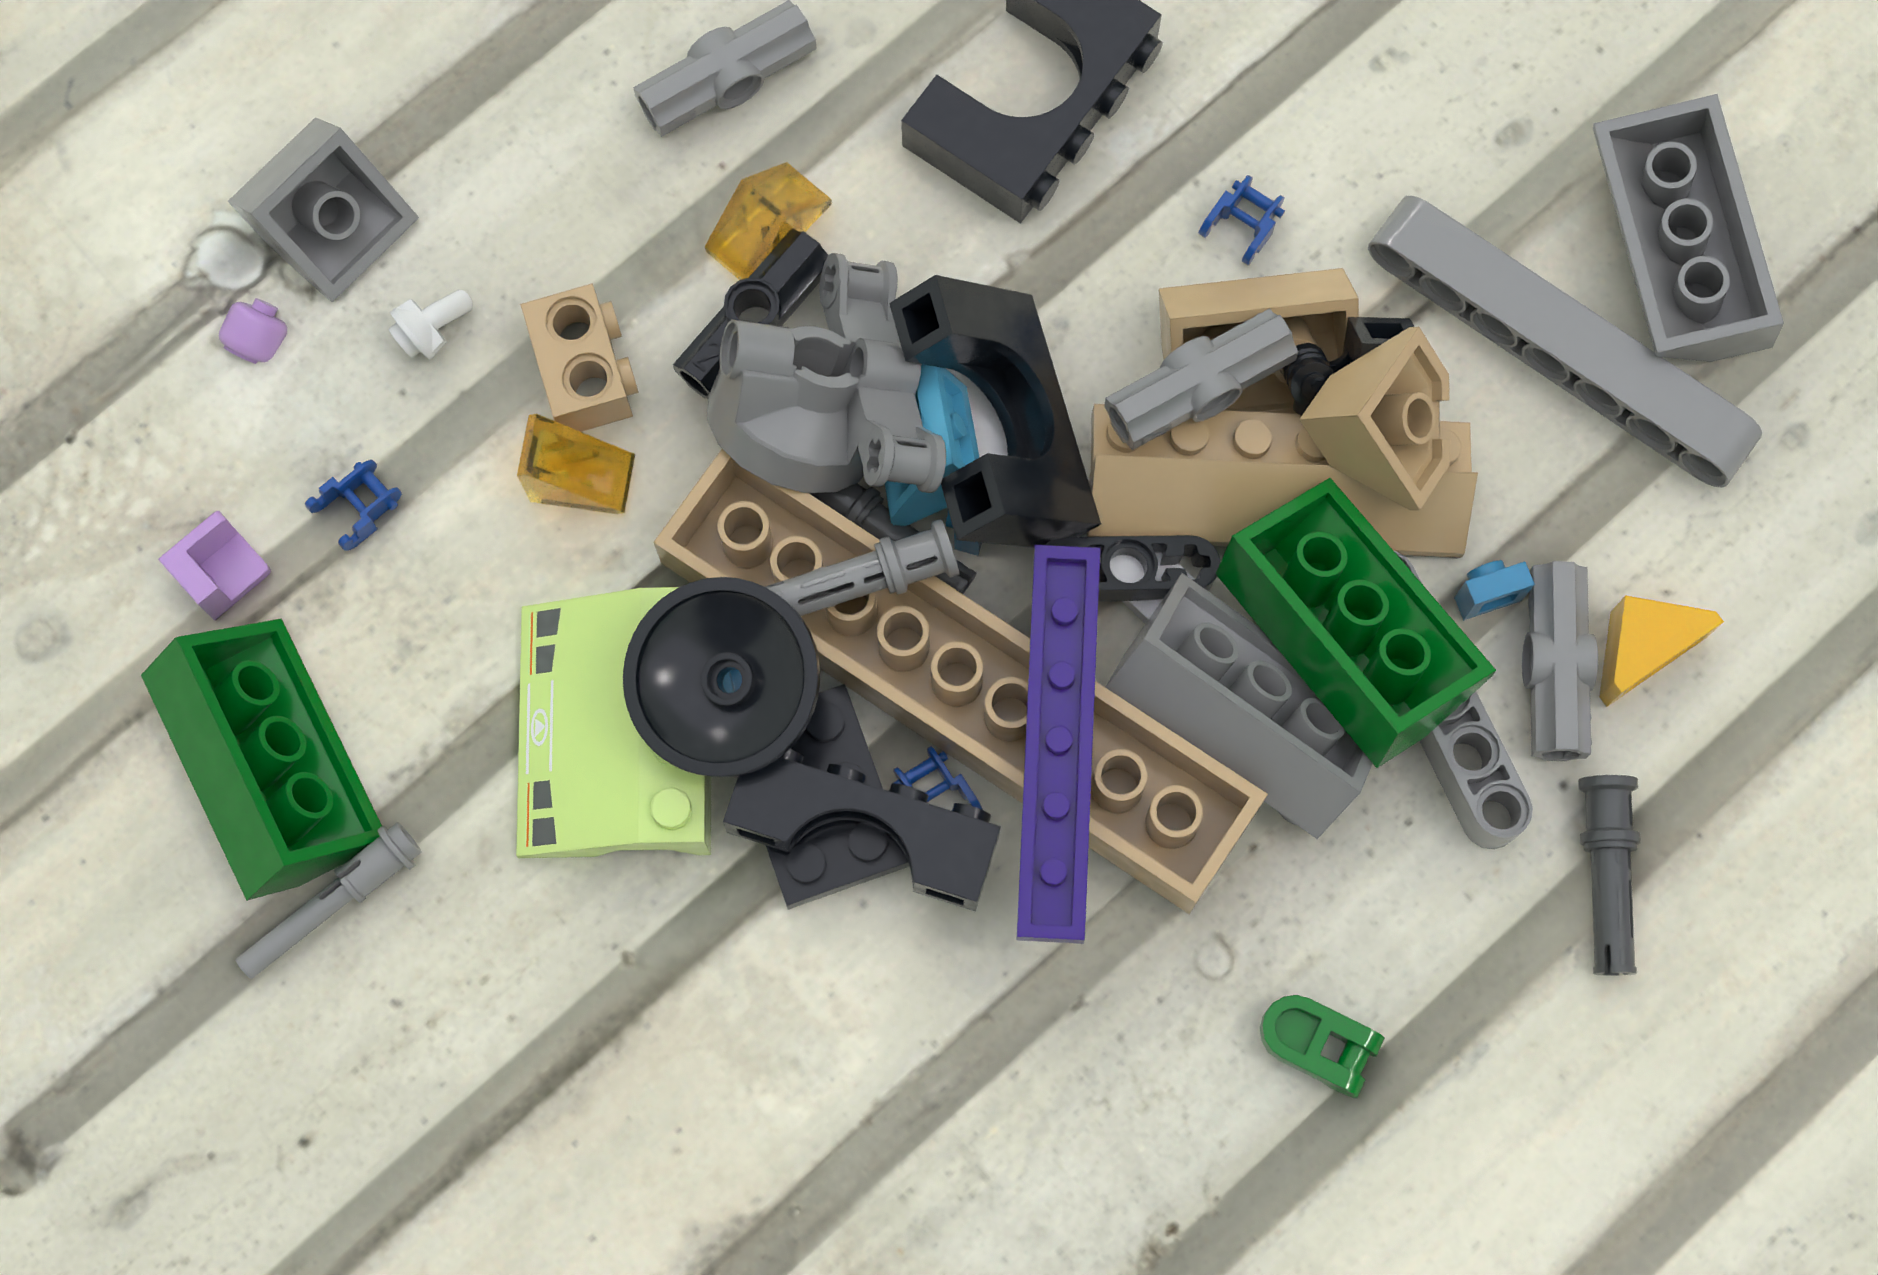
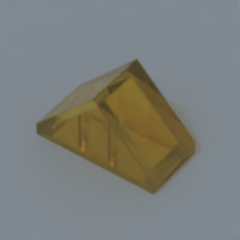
M788 162L741 179L704 246L705 251L739 280L749 278L791 228L800 232H806L832 205V199Z
M531 414L528 416L517 477L530 502L610 514L625 513L635 454L539 414Z

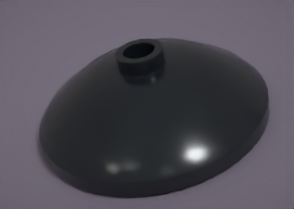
M714 577L690 582L659 600L643 617L633 633L628 645L623 668V690L627 710L637 732L645 743L670 764L687 772L710 777H732L751 773L769 765L785 754L796 743L809 724L816 707L820 689V662L816 644L809 628L799 613L786 600L768 588L751 581L731 577ZM731 670H738L742 676V684L737 691L727 693L723 687L724 676Z

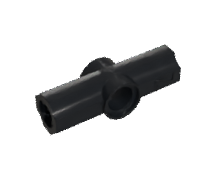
M791 228L749 278L739 280L729 288L725 295L723 308L673 364L675 372L690 388L703 398L708 399L720 369V347L724 330L732 319L740 320L741 313L747 308L762 307L769 311L767 317L758 323L783 327L788 318L820 283L824 262L828 257L821 244L806 232H800Z

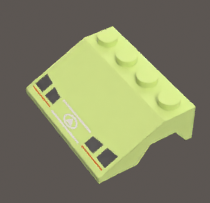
M679 587L636 588L522 606L517 858L597 857L622 850H673L694 855H711V777L682 770L657 755L637 732L627 710L623 690L624 661L633 633L647 612L659 600Z

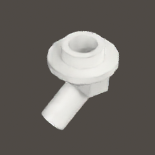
M457 290L422 310L410 299L390 312L396 323L388 330L411 358L421 352L430 360L447 343L438 329L472 310V300L465 291Z

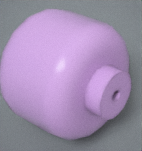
M255 298L252 305L244 302L234 303L229 309L219 331V340L224 344L223 348L255 364L258 361H269L287 334L285 322L274 317L278 308L258 298Z

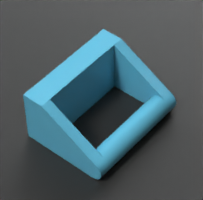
M922 364L915 399L923 427L942 436L945 442L946 466L944 478L979 458L967 386L946 368ZM890 481L885 483L890 521L893 525L907 526L947 508L941 484L935 492L926 493L918 490L914 484Z

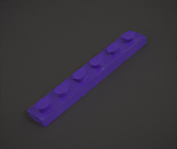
M1035 545L1016 936L1018 941L1084 944L1100 548Z

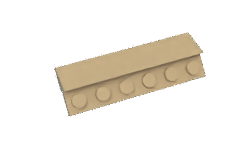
M1094 404L1091 413V472L1088 482L1101 525L1088 531L1087 537L1194 535L1206 539L1213 546L1227 547L1232 535L1326 479L1331 478L1393 551L1402 555L1462 558L1466 549L1478 472H1472L1470 422L1440 421V439H1450V466L1421 510H1408L1331 467L1300 422L1301 415L1223 410L1219 414L1201 422H1194L1190 418L1170 429L1165 434L1132 450L1126 443L1121 441L1115 432L1104 404Z

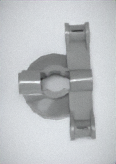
M831 253L828 255L821 273L819 294L829 330L816 326H799L790 329L788 327L734 319L728 322L721 341L720 369L708 397L707 421L718 445L740 467L772 485L803 493L838 492L860 482L863 476L866 483L870 486L880 487L886 481L914 484L918 490L926 493H933L938 489L945 472L946 447L942 436L929 431L922 425L915 399L920 381L921 364L905 361L889 305L890 302L895 300L898 276L894 263L881 260L875 266L849 262L843 254Z

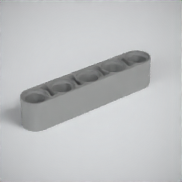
M1394 551L1421 582L1407 557ZM1475 692L1425 738L1420 740V743L1465 834L1473 843L1481 848L1497 849L1506 846L1527 828L1532 818L1533 808L1530 797L1477 692ZM1463 743L1476 748L1482 759L1481 769L1473 771L1460 766L1453 754L1454 745ZM1495 801L1504 805L1511 817L1510 828L1503 830L1489 825L1482 812L1483 803Z

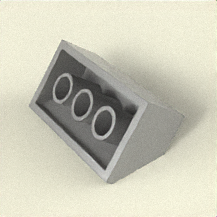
M1718 94L1594 123V135L1656 357L1713 362L1773 348L1784 322Z
M1183 573L1175 581L1128 648L1105 687L1266 792L1268 795L1264 800L1265 803L1277 810L1285 820L1298 825L1316 839L1324 833L1361 793L1373 764L1258 626Z

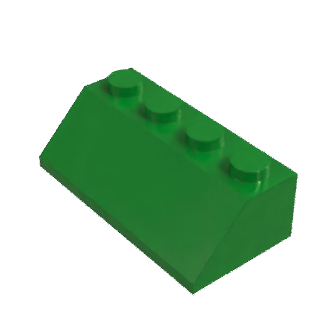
M1331 478L1326 479L1232 535L1217 569V577L1376 768H1379L1425 738L1496 672L1492 664Z
M282 618L175 637L141 674L246 901L300 887L347 863L380 836L378 833V829L382 827L380 820Z

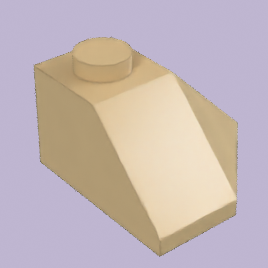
M1419 326L1407 328L1330 375L1299 419L1331 467L1408 510H1421L1450 466V439H1440L1439 401H1449V373Z

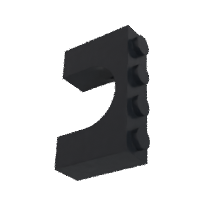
M1006 0V11L1055 42L1070 56L1080 78L1073 93L1061 105L1049 112L1030 117H1014L988 108L936 74L901 120L902 146L1021 224L1033 207L1041 211L1048 204L1059 185V179L1056 176L1069 161L1075 165L1084 156L1094 138V133L1091 130L1101 116L1104 115L1109 119L1120 108L1129 90V87L1125 84L1134 72L1139 70L1145 73L1157 58L1163 42L1158 39L1162 14L1142 1Z
M934 275L890 302L889 305L905 361L948 368L966 376L990 401L1005 433L1008 456L987 453L942 479L941 486L956 539L960 541L1035 548V545H1046L1052 540L1065 537H1079L1100 526L1101 521L1033 296L1017 291Z

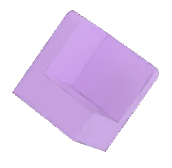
M220 511L211 514L158 559L213 620L219 618L271 572L270 567Z

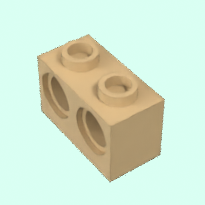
M593 283L520 304L550 409L561 437L633 417L627 396L639 393L629 358L625 357L616 360L611 340L622 337L612 302L600 304ZM582 322L590 326L586 334L578 339L567 340L560 337L564 328L572 323ZM600 378L606 381L604 389L594 396L586 397L576 393L579 385L587 379Z

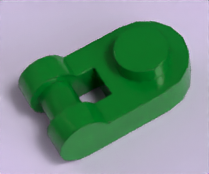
M1300 995L1284 996L1273 1002L1262 1016L1260 1024L1261 1041L1268 1053L1279 1061L1352 1098H1358L1366 1081L1361 1076V1073L1369 1056L1377 1057L1385 1040V1037L1373 1029L1310 998ZM1329 1035L1345 1043L1337 1063L1320 1055Z

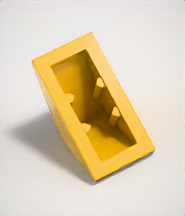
M1625 595L1610 612L1599 694L1600 699L1608 707L1706 639L1724 621L1716 611Z

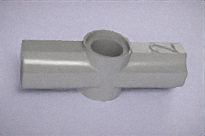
M788 0L735 31L730 27H720L707 32L691 46L687 53V58L633 87L635 97L653 129L662 137L717 105L721 109H730L743 104L760 90L766 77L816 50V39L807 19L797 4L794 5Z
M1269 308L1212 340L1207 336H1201L1186 342L1170 353L1164 359L1159 369L1105 398L1104 407L1109 415L1112 427L1121 441L1134 450L1190 418L1194 422H1201L1219 414L1240 397L1243 389L1296 361L1298 350L1295 346L1292 332L1281 315H1276Z
M1563 561L1533 565L1529 570L1535 584L1529 591L1528 599L1530 632H1527L1522 652L1523 683L1526 689H1531V756L1542 758L1545 761L1586 759L1591 755L1592 745L1590 691L1595 686L1598 671L1597 641L1594 634H1589L1588 568L1579 566L1575 562Z

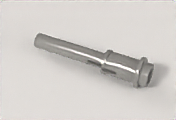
M398 822L389 829L385 826L378 829L380 836L342 867L339 866L334 870L338 877L336 880L236 958V962L241 970L249 978L253 979L353 898L361 903L366 899L367 895L405 866L410 870L416 866L413 859L422 851L404 827Z

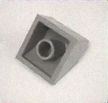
M316 117L228 200L230 205L268 246L332 302L419 218L340 127Z

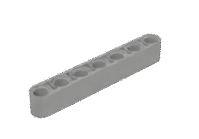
M1405 196L1368 244L1370 255L1386 271L1708 485L1721 488L1727 486L1762 436L1760 426L1744 411L1664 358L1656 357L1655 352L1419 197Z

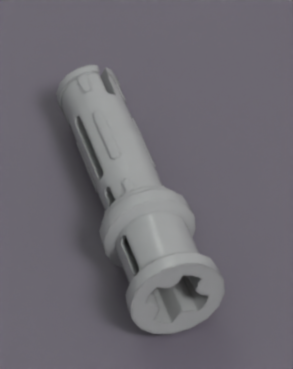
M942 519L932 522L930 530L893 541L889 536L881 538L879 543L874 544L876 551L830 566L821 567L765 587L781 596L800 616L885 588H888L890 594L896 592L899 595L907 592L908 584L942 573H946L950 578L960 574Z

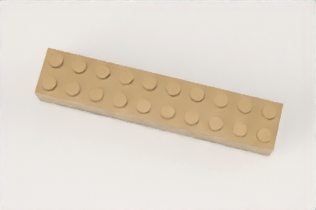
M721 449L653 543L661 564L689 582L714 577H731L751 581L765 587L821 567L830 566L876 551L874 544L880 541L809 493L772 485L743 469ZM936 576L908 584L907 592L899 595L896 592L890 594L888 588L839 603L833 607L801 616L816 644L820 669L840 683L845 684L846 687L1023 804L1030 651L1029 637ZM1095 681L1089 848L1190 914L1268 794Z

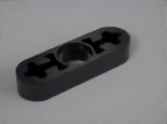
M1194 535L1065 537L1052 540L1046 544L1050 546L1100 548L1098 602L1163 599L1182 573L1187 576V572L1183 568H1166L1161 577L1162 581H1156L1158 560L1155 553L1158 552L1163 554L1160 566L1176 565L1180 563L1183 556L1191 557V563L1194 567H1203L1196 579L1192 580L1207 591L1213 585L1217 577V569L1220 565V557L1216 548L1206 539ZM1118 555H1130L1141 563L1144 577L1134 583L1122 582L1111 572L1110 560Z

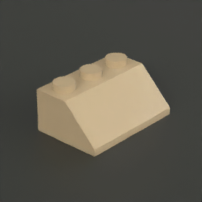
M1343 268L1159 288L1163 360L1178 347L1192 339L1207 336L1212 340L1270 308L1276 315H1281L1292 332L1295 346L1304 343L1316 344L1323 350L1327 360L1333 361L1343 353L1348 317H1359V298ZM1282 368L1243 389L1240 397L1225 409L1230 411L1297 414L1293 410L1294 398L1283 377Z

